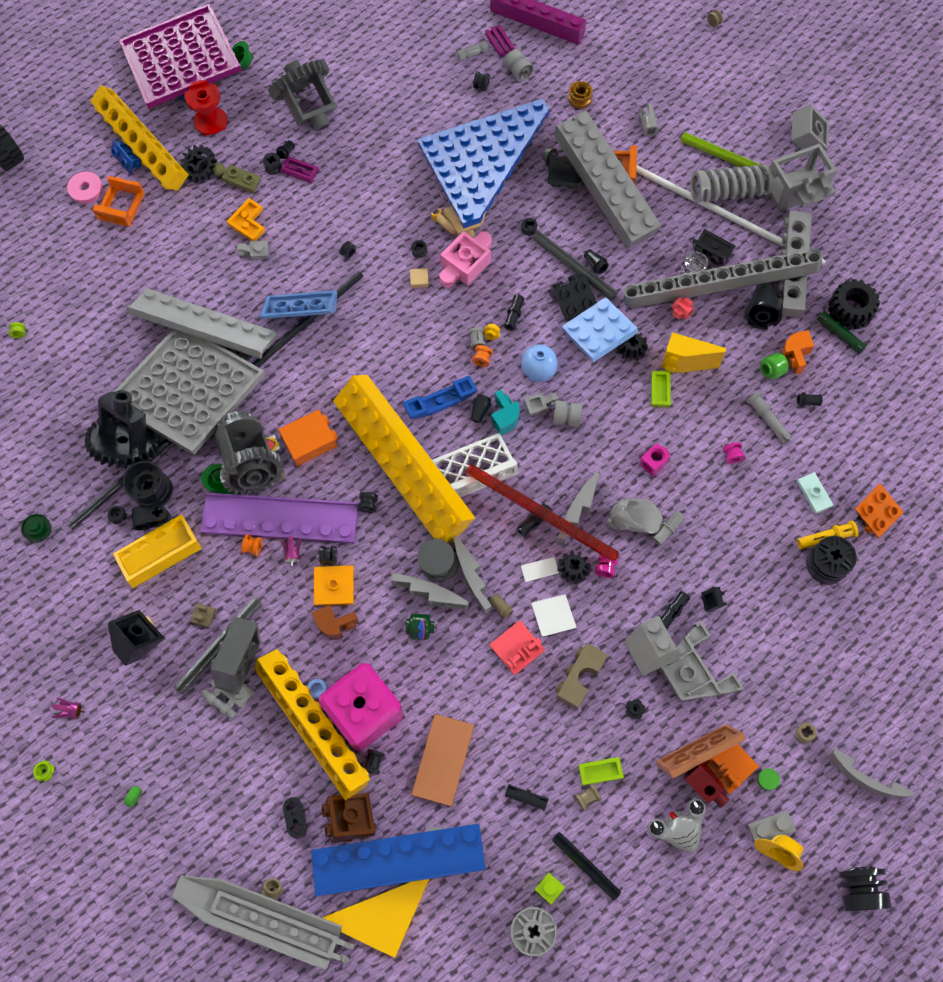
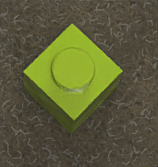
M548 873L534 891L549 905H552L566 887Z

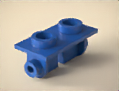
M113 139L111 148L113 157L121 163V166L129 174H132L133 168L138 169L141 167V161L135 154H132V151L124 142L120 141L117 143Z

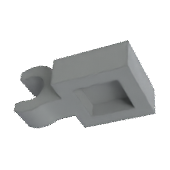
M268 240L250 241V246L243 243L237 244L239 257L250 256L251 260L269 259Z
M542 392L524 398L530 417L547 412V406L556 405V400H558L556 393L543 397Z

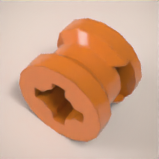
M483 345L476 346V353L472 357V362L477 366L488 367L490 364L489 358L493 354L492 349Z
M246 534L242 542L241 552L252 553L256 557L259 556L263 539L261 537L253 538Z

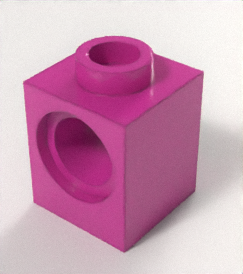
M656 443L641 457L639 465L653 477L668 463L671 455L664 446ZM652 457H658L660 461H654Z

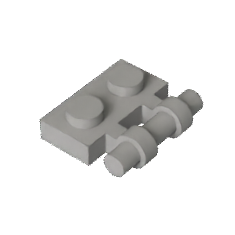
M213 680L210 684H211L213 687H215L214 680ZM243 683L239 695L216 688L212 693L205 689L201 696L206 699L209 705L217 707L223 716H228L233 720L237 715L233 707L238 705L243 709L255 692ZM221 694L230 699L226 704L219 699Z

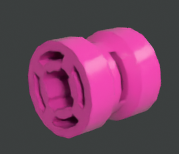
M601 552L598 557L599 564L595 568V573L606 578H613L615 574L614 566L617 565L618 557L611 553Z

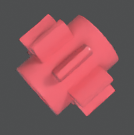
M688 297L686 299L678 298L671 307L674 311L672 315L678 320L682 318L686 320L694 311V308H692L694 302Z

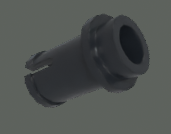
M291 140L286 141L277 148L276 154L280 159H287L289 153L295 149V144Z
M802 392L797 395V404L801 407H805V405L821 406L823 401L821 394H806Z

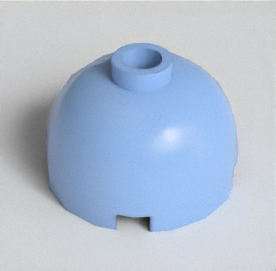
M533 345L528 348L523 354L521 361L522 372L530 380L536 382L549 380L556 373L558 366L556 354L545 345Z

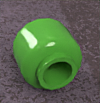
M781 353L768 355L761 361V373L769 379L783 376L788 371V360Z

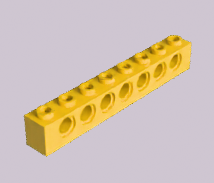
M100 85L90 100L95 107L94 109L102 114L104 121L113 127V131L123 138L122 141L131 147L133 154L142 160L141 163L152 171L151 174L161 181V185L165 189L178 191L189 174L113 89Z
M276 649L258 658L254 670L343 798L347 800L366 788L370 781L367 770L358 763L355 753L346 746L343 736L336 732L332 721L324 715L320 704L314 701L308 687L302 684L298 673L292 670L288 664L286 656ZM309 720L315 721L316 724L309 722ZM320 736H324L328 740H323ZM332 753H337L339 757H335ZM344 769L349 770L351 774L345 773Z

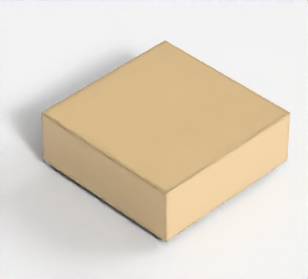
M428 268L410 269L411 288L429 287Z

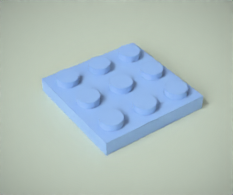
M606 297L562 326L564 333L592 362H595L638 333V328Z

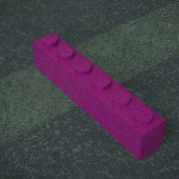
M490 0V12L578 45L585 34L586 19L536 0Z

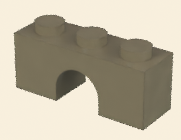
M586 643L584 648L580 646L575 655L578 658L574 665L570 664L565 672L568 677L565 682L560 681L555 690L558 693L556 699L578 711L589 690L579 683L578 676L583 672H590L597 676L608 654Z

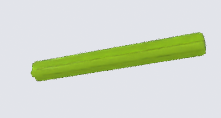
M684 132L681 137V142L738 167L760 165L687 132Z

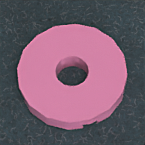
M80 172L69 180L67 191L72 200L78 201L81 204H87L99 198L98 195L102 194L103 184L96 174ZM89 185L88 189L81 190L83 186Z

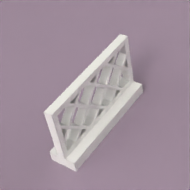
M500 433L432 460L436 466L442 462L448 463L446 471L439 470L445 478L447 476L456 478L455 482L450 485L459 497L518 474L517 462L512 458ZM496 440L500 443L498 449L489 447L490 443ZM479 448L483 452L481 456L472 454L473 450ZM487 451L496 454L493 460L484 458ZM459 455L466 457L464 463L454 460ZM499 455L507 457L509 461L500 463L497 462ZM469 458L478 460L476 467L467 465ZM482 462L491 464L487 470L479 469ZM452 465L461 467L458 474L449 472ZM464 469L474 471L472 476L469 477L461 475Z

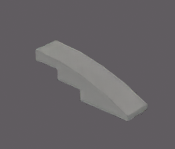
M594 473L572 502L558 535V544L565 545L569 528L577 530L581 512L589 514L599 473Z
M456 536L454 537V546L464 580L474 599L486 615L492 611V605L483 595L486 591V585L477 575L480 572V564Z
M392 573V586L410 588L411 596L429 598V606L468 610L469 608L467 600L448 589L416 577Z

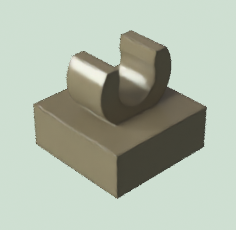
M196 603L190 622L210 628L216 609Z

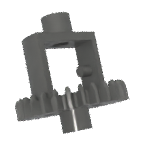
M317 59L301 66L299 61L296 60L287 64L283 68L286 75L280 76L281 78L276 79V82H273L268 88L271 98L275 101H285L297 126L311 122L316 132L328 127L330 122L326 115L332 113L337 106L323 80L329 74V67L326 61ZM310 84H313L324 106L303 114L298 105L300 98L298 96L294 97L293 93L296 92L299 95V90L305 92L304 88L308 87V89H311Z

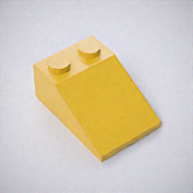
M672 332L661 368L670 371V373L716 369L720 367L727 348Z

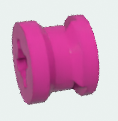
M740 442L730 443L723 447V452L727 455L726 462L728 464L738 463L745 459V455L741 451L742 445Z

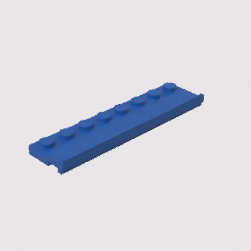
M479 823L311 850L315 897L486 870Z

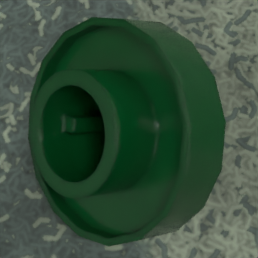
M41 514L28 516L21 526L23 536L34 543L45 540L52 530L49 519Z

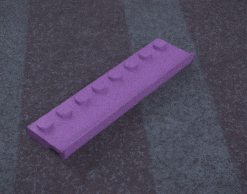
M206 493L200 532L201 534L242 537L249 534L252 537L283 538L287 540L289 536H292L293 540H299L302 537V541L355 544L358 503Z

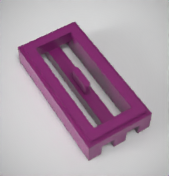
M500 24L497 25V28L492 27L490 31L488 29L485 30V35L499 57H503L515 49ZM492 34H494L504 51L501 50Z
M288 157L280 170L281 173L312 183L316 173L319 172V167Z

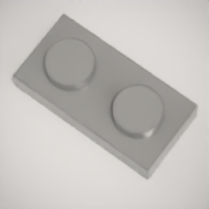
M788 811L747 825L753 842L757 839L772 840L777 835H787L796 831Z

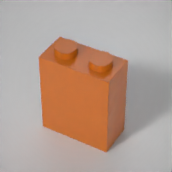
M319 409L278 429L296 466L338 447L336 443L338 439L334 429H329L328 425L330 422L326 414L322 415Z

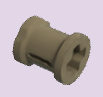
M593 784L584 792L574 794L583 811H586L587 807L591 804L602 801L599 792Z

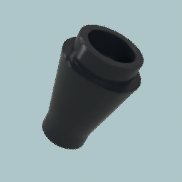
M591 249L584 253V258L594 273L602 274L608 269L609 264L606 258L593 252Z
M477 394L473 401L471 421L481 423L482 418L491 406V399L489 397Z

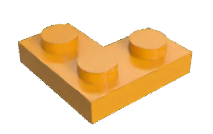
M248 198L226 221L227 225L250 241H257L265 232V228L254 220L263 211V207Z

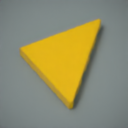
M429 879L409 882L325 916L323 919L341 925L342 933L395 958Z

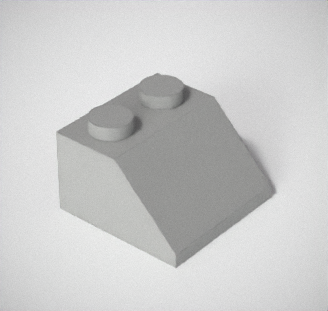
M811 104L793 112V119L791 121L792 142L801 149H806L820 143L823 149L827 151L829 122Z
M659 616L640 624L624 641L642 676L679 659L678 649Z

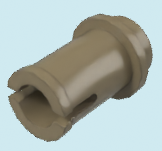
M495 594L490 598V604L500 613V617L506 619L513 613L512 606L508 605L499 594Z

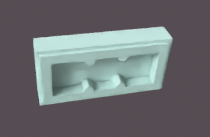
M815 472L796 481L814 514L833 506L831 499Z

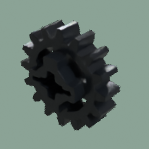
M201 144L199 148L193 145V150L187 148L188 153H183L185 158L180 159L183 163L181 167L189 174L187 179L198 183V181L204 183V178L210 180L209 175H214L212 168L216 166L214 163L218 162L214 158L215 154L207 146L204 147Z

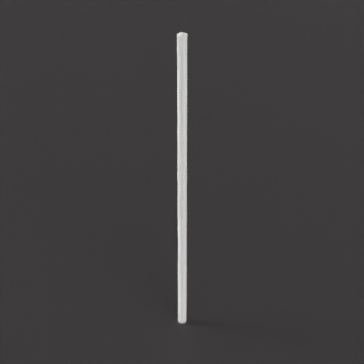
M637 165L636 173L694 202L691 192ZM709 201L697 203L782 247L785 246V244H782V238ZM822 259L821 267L824 266L826 260Z

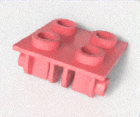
M520 620L489 644L514 675L518 674L545 651L538 637L535 638Z

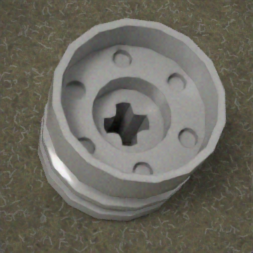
M528 907L520 911L513 919L510 927V938L514 947L521 953L528 956H541L549 952L555 944L557 926L553 917L546 910L538 907ZM536 925L538 927L537 932L540 934L538 937L533 936V938H530L528 928H533Z

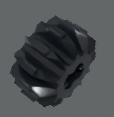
M642 332L618 346L617 352L622 354V359L629 357V362L632 358L638 361L639 357L645 356L648 344H646L647 338H642Z
M572 550L570 551V556L564 553L563 559L558 561L560 566L557 568V571L562 572L560 575L561 579L567 577V583H570L571 579H573L575 585L578 584V579L584 582L585 576L590 574L588 569L591 567V564L586 562L588 560L587 556L581 558V551L575 555ZM571 565H573V567L574 565L578 566L577 570H575V568L572 570L570 568Z

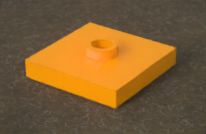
M353 565L314 567L315 607L354 605Z

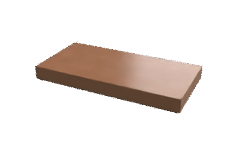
M437 714L434 715L412 796L452 807L472 737L473 724Z
M725 724L657 760L656 764L660 770L673 779L743 742L746 738L743 732Z

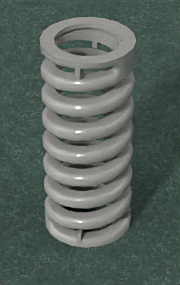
M768 164L752 165L750 167L743 166L741 168L733 167L732 169L724 168L723 170L720 168L715 170L708 169L705 172L703 170H695L690 181L691 195L696 203L700 201L708 202L710 198L712 201H717L719 197L721 200H726L727 197L733 200L736 196L740 199L744 198L745 195L748 198H752L754 194L757 197L762 195L769 196L773 186V175ZM764 176H767V181H768L767 189H766V190H764V188H765ZM698 179L700 183V192L699 190L697 191Z

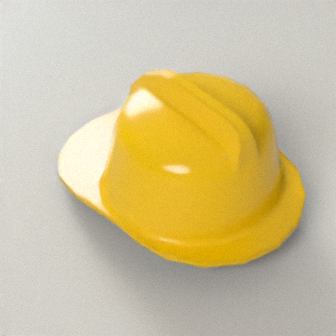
M777 835L772 840H755L754 846L762 854L778 861L792 871H801L803 869V863L800 859L804 848L791 837Z

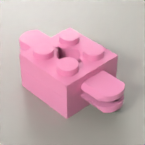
M463 231L440 254L441 266L444 268L439 274L440 284L450 288L458 280H461L468 286L491 263V250H489L492 245L491 235L481 231L473 238Z

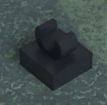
M712 587L701 592L705 612H712L727 605L726 602H723L722 596L725 593L721 591L720 587Z

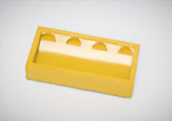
M181 514L114 552L113 555L127 582L132 588H135L201 550L202 547Z

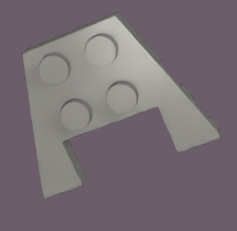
M699 621L677 646L679 659L660 668L680 702L740 692L744 689L735 673L716 682L695 650L694 646L711 637L702 621Z

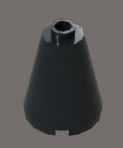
M774 282L757 284L746 307L744 318L754 328L768 329V326L773 325L775 327L781 322L782 311Z

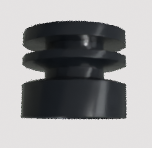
M137 462L131 465L124 474L123 488L140 506L155 504L164 506L170 500L173 493V484L170 478L153 462Z
M828 536L820 540L810 552L806 565L809 574L814 580L821 584L832 585L843 580L856 565L857 555L852 544L843 537Z
M865 866L853 867L843 872H838L839 878L850 879L849 883H841L840 886L852 891L851 894L842 896L844 911L892 908L889 893L878 890V887L888 884L887 880L876 879V876L886 875L885 869Z

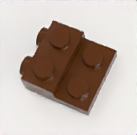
M357 793L347 800L342 795L328 796L325 804H322V816L327 817L328 823L325 825L326 838L330 837V843L350 842L353 838L375 835L376 831L369 793Z

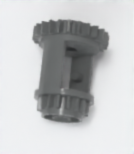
M234 411L226 414L220 423L217 424L218 428H216L215 434L224 465H221L222 470L219 471L224 488H227L228 492L233 491L234 494L240 492V495H243L245 492L250 495L253 491L258 494L260 489L266 491L265 487H272L271 483H277V478H281V473L284 472L280 455L276 451L271 452L262 424L255 416L252 417L251 413L248 414L245 411Z

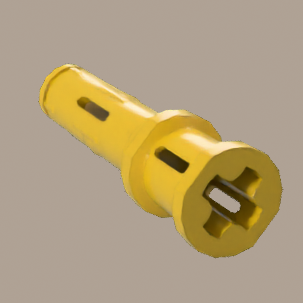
M851 520L848 524L833 525L830 530L798 538L797 544L801 550L816 546L820 540L828 536H839L844 539L848 537L856 538L859 534L856 523Z

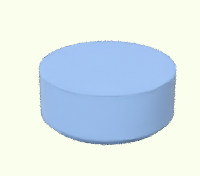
M320 679L312 680L307 686L314 700H319L320 695L328 689L326 683Z

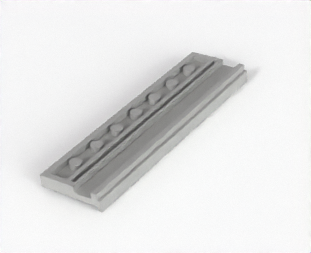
M147 288L131 306L127 307V312L130 315L260 359L263 352L268 350L277 338V332Z

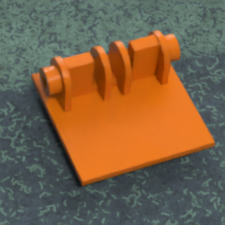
M881 483L855 508L857 513L866 522L865 531L868 534L875 533L878 538L904 513Z
M739 744L705 761L722 781L724 789L729 795L759 767Z

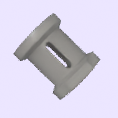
M474 327L468 330L467 333L471 339V350L475 351L477 345L486 346V342L483 341V328Z

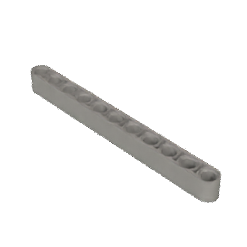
M812 249L631 284L624 289V303L628 308H637L674 301L678 298L684 299L814 274L821 269L823 254L819 250Z

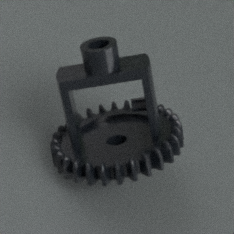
M118 390L106 393L98 399L99 418L96 423L92 422L91 427H88L85 433L86 451L89 452V456L94 457L95 462L100 460L101 465L108 463L109 468L115 464L116 469H119L120 465L127 469L129 464L133 465L140 461H149V457L154 458L155 453H158V448H160V435L146 427V414L132 405V395L128 391Z

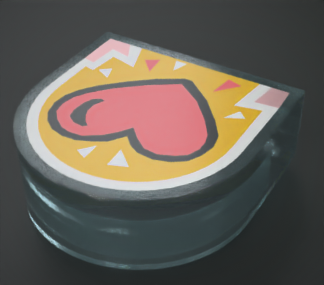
M276 434L267 436L266 440L271 452L281 453L282 450Z

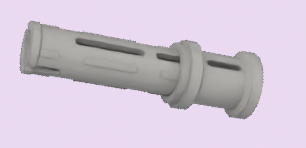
M760 391L746 400L747 404H751L755 409L756 415L764 419L782 444L792 438L772 413L771 405L763 400Z

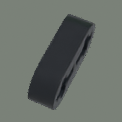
M290 797L283 804V812L288 834L298 839L306 834L307 823L302 802L298 798ZM291 802H294V804L299 805V807L295 809L296 816L294 817L292 811L288 810V807L291 806ZM296 819L298 825L303 826V829L299 831L300 834L292 831V828L295 827L294 820Z

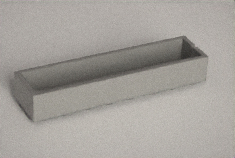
M587 110L574 116L572 121L568 119L557 125L553 136L627 250L655 235L661 224Z

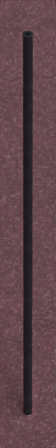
M360 271L336 290L337 299L363 277ZM308 315L268 349L261 359L258 358L252 364L259 368L319 315ZM168 439L161 442L158 453H155L154 458L149 457V462L155 459L173 442ZM124 475L70 521L68 525L74 529L123 486Z

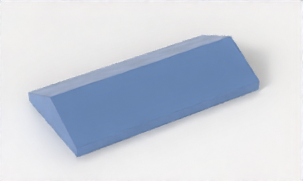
M337 291L267 296L260 318L332 314L336 311Z

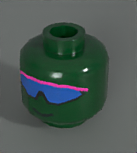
M411 614L410 618L406 619V635H409L411 640H428L430 633H434V621H430L428 614Z

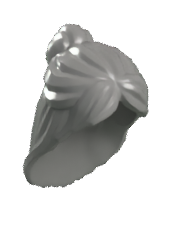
M630 497L618 501L613 506L606 523L615 530L655 534L662 525L663 517L659 508L650 500H637Z

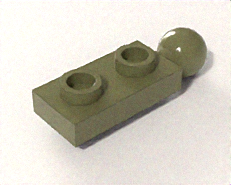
M215 163L214 165L216 166L212 168L215 176H222L223 182L251 193L255 192L261 181V176L230 164L227 169L221 163Z

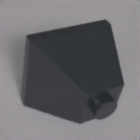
M140 610L108 623L113 652L125 666L141 660L164 639V636Z

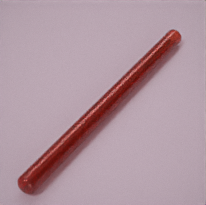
M472 463L467 468V475L611 561L618 559L619 552Z

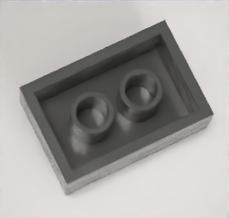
M234 617L232 624H228L224 641H220L218 654L210 663L215 688L239 695L261 644L258 623Z

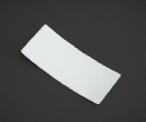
M554 557L521 566L525 582L559 573ZM566 594L532 603L542 636L576 628Z

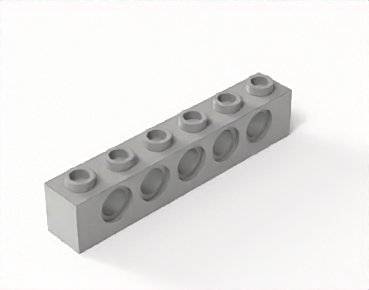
M790 211L788 217L784 218L783 228H786V233H783L782 244H785L781 251V255L809 250L811 212ZM807 275L793 277L796 280L795 282L789 278L779 282L778 292H781V298L778 299L782 316L802 317L806 304Z

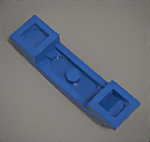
M469 375L454 381L450 387L422 398L420 395L402 402L410 419L422 418L454 406L471 397L478 390Z

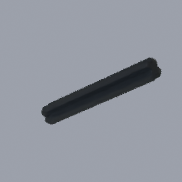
M558 832L553 837L552 841L612 900H616L620 896L621 890L562 833Z

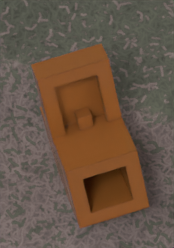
M330 605L311 612L319 631L329 639H342V630L350 631L356 627V624H359L355 611L337 619Z

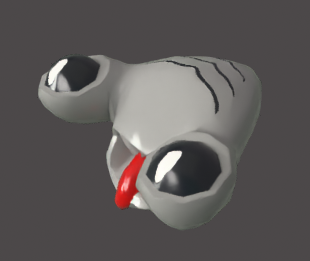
M693 798L688 802L687 809L689 815H686L683 811H672L665 820L666 825L664 821L658 818L651 820L648 825L649 833L654 838L665 840L682 851L694 853L700 843L701 823L706 813L705 803L701 799Z

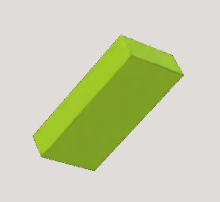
M652 371L651 407L670 408V371Z
M619 757L578 764L582 786L624 778Z

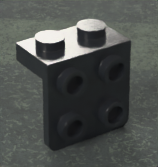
M550 155L547 183L551 184L550 186L561 187V185L568 186L570 189L582 187L583 181L568 157Z
M706 229L703 230L698 240L693 239L692 241L695 253L702 257L705 255L710 257V261L716 265H720V263L725 265L736 245Z
M577 273L567 277L568 281L564 283L562 281L552 284L553 288L548 290L550 297L556 296L567 322L597 303L586 275L578 276Z

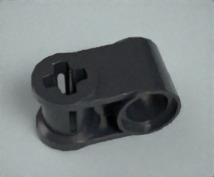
M161 504L140 506L131 510L133 529L137 531L160 527L171 520V514Z

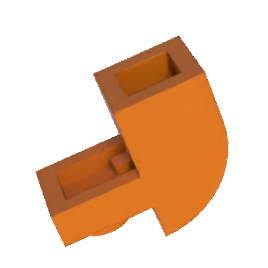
M809 330L792 334L787 339L781 354L789 359V367L794 370L795 374L803 372L806 367L803 355L810 354L814 348Z

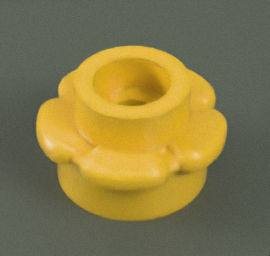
M488 324L484 327L483 335L486 339L495 340L500 337V328L497 325Z

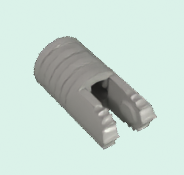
M649 103L647 104L648 113H645L643 109H639L638 112L644 135L654 136L658 133L659 127L653 105Z

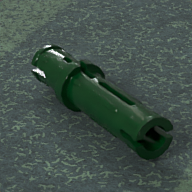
M826 311L821 314L826 320L821 316L817 318V321L826 326L831 334H836L857 351L858 354L863 352L858 345L863 349L868 346L843 327L839 320L833 319Z

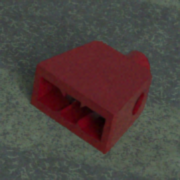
M705 762L685 772V780L706 803L709 804L714 801L720 808L727 804L729 798L723 793L724 785Z

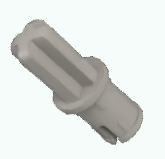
M675 511L666 523H662V527L652 537V540L659 546H662L664 541L671 534L675 533L674 530L684 520L683 514Z

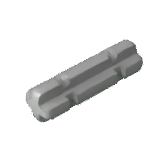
M483 41L479 45L475 44L465 48V50L461 49L457 51V57L462 61L466 57L470 58L480 54L481 51L482 53L488 51V44L486 41Z

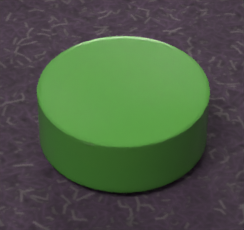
M767 768L758 774L757 782L762 789L771 791L778 787L780 777L775 770Z
M134 785L127 794L124 805L130 808L133 807L139 799L142 789Z

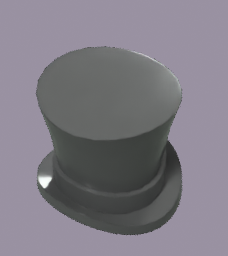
M431 539L420 547L418 562L424 576L432 581L444 582L455 575L458 569V560L452 547L447 542L440 539Z

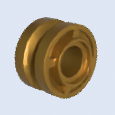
M576 81L571 84L568 97L570 105L577 109L588 107L592 101V86L585 81Z

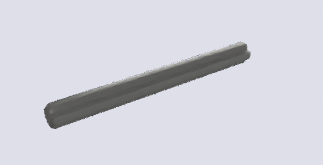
M540 231L534 235V241L578 275H586L589 284L610 300L616 298L618 292L547 236Z
M253 598L237 617L249 620L261 607V601ZM226 629L174 686L176 691L183 694L207 668L212 659L217 656L219 643L221 640L224 641L226 637Z

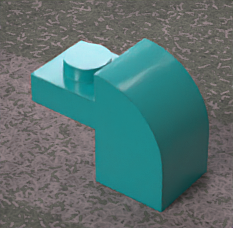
M502 390L495 392V402L500 410L491 414V422L502 436L517 426L520 407L518 401L512 403L510 397L507 394L504 395Z

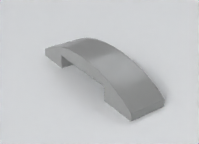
M837 749L832 750L828 755L843 775L871 793L897 799L911 797L914 793L894 781L885 786L852 768L855 759Z

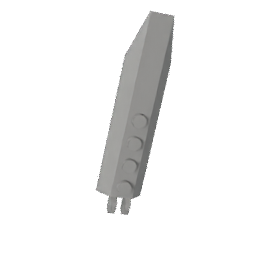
M181 875L172 895L175 900L204 923L323 970L327 969L332 958L348 964L350 959L347 956L334 953L337 944L349 950H353L355 946L352 943L339 939L342 929L341 925L223 879Z

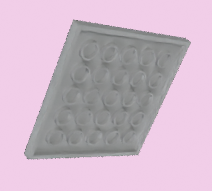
M173 329L115 391L125 390L132 395V405L146 414V427L195 455L216 431V428H218L217 424L220 423L221 419L237 408L265 376V372L216 343Z

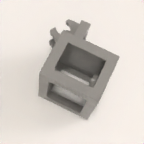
M820 143L772 161L770 169L773 175V186L770 197L779 212L798 205L805 207L835 195L836 191L831 183L837 169ZM810 154L804 168L785 174L780 167L781 164ZM819 158H821L828 171L816 174L814 169ZM767 178L765 180V189H767L768 184Z

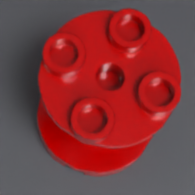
M200 80L189 86V90L185 92V100L191 110L198 112L194 118L195 128L204 136L217 134L226 129L228 120L226 113L217 107L221 99L219 89L214 83L212 85L206 80Z

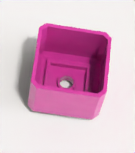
M369 663L359 664L319 697V704L354 751L362 752L403 719V709L400 702ZM357 698L365 699V705L360 709L355 708L354 701Z

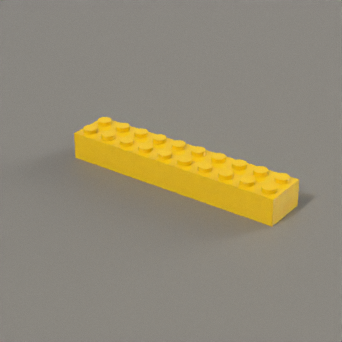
M353 375L333 400L334 404L432 537L443 540L448 544L454 542V537H459L475 519L474 515L368 375Z

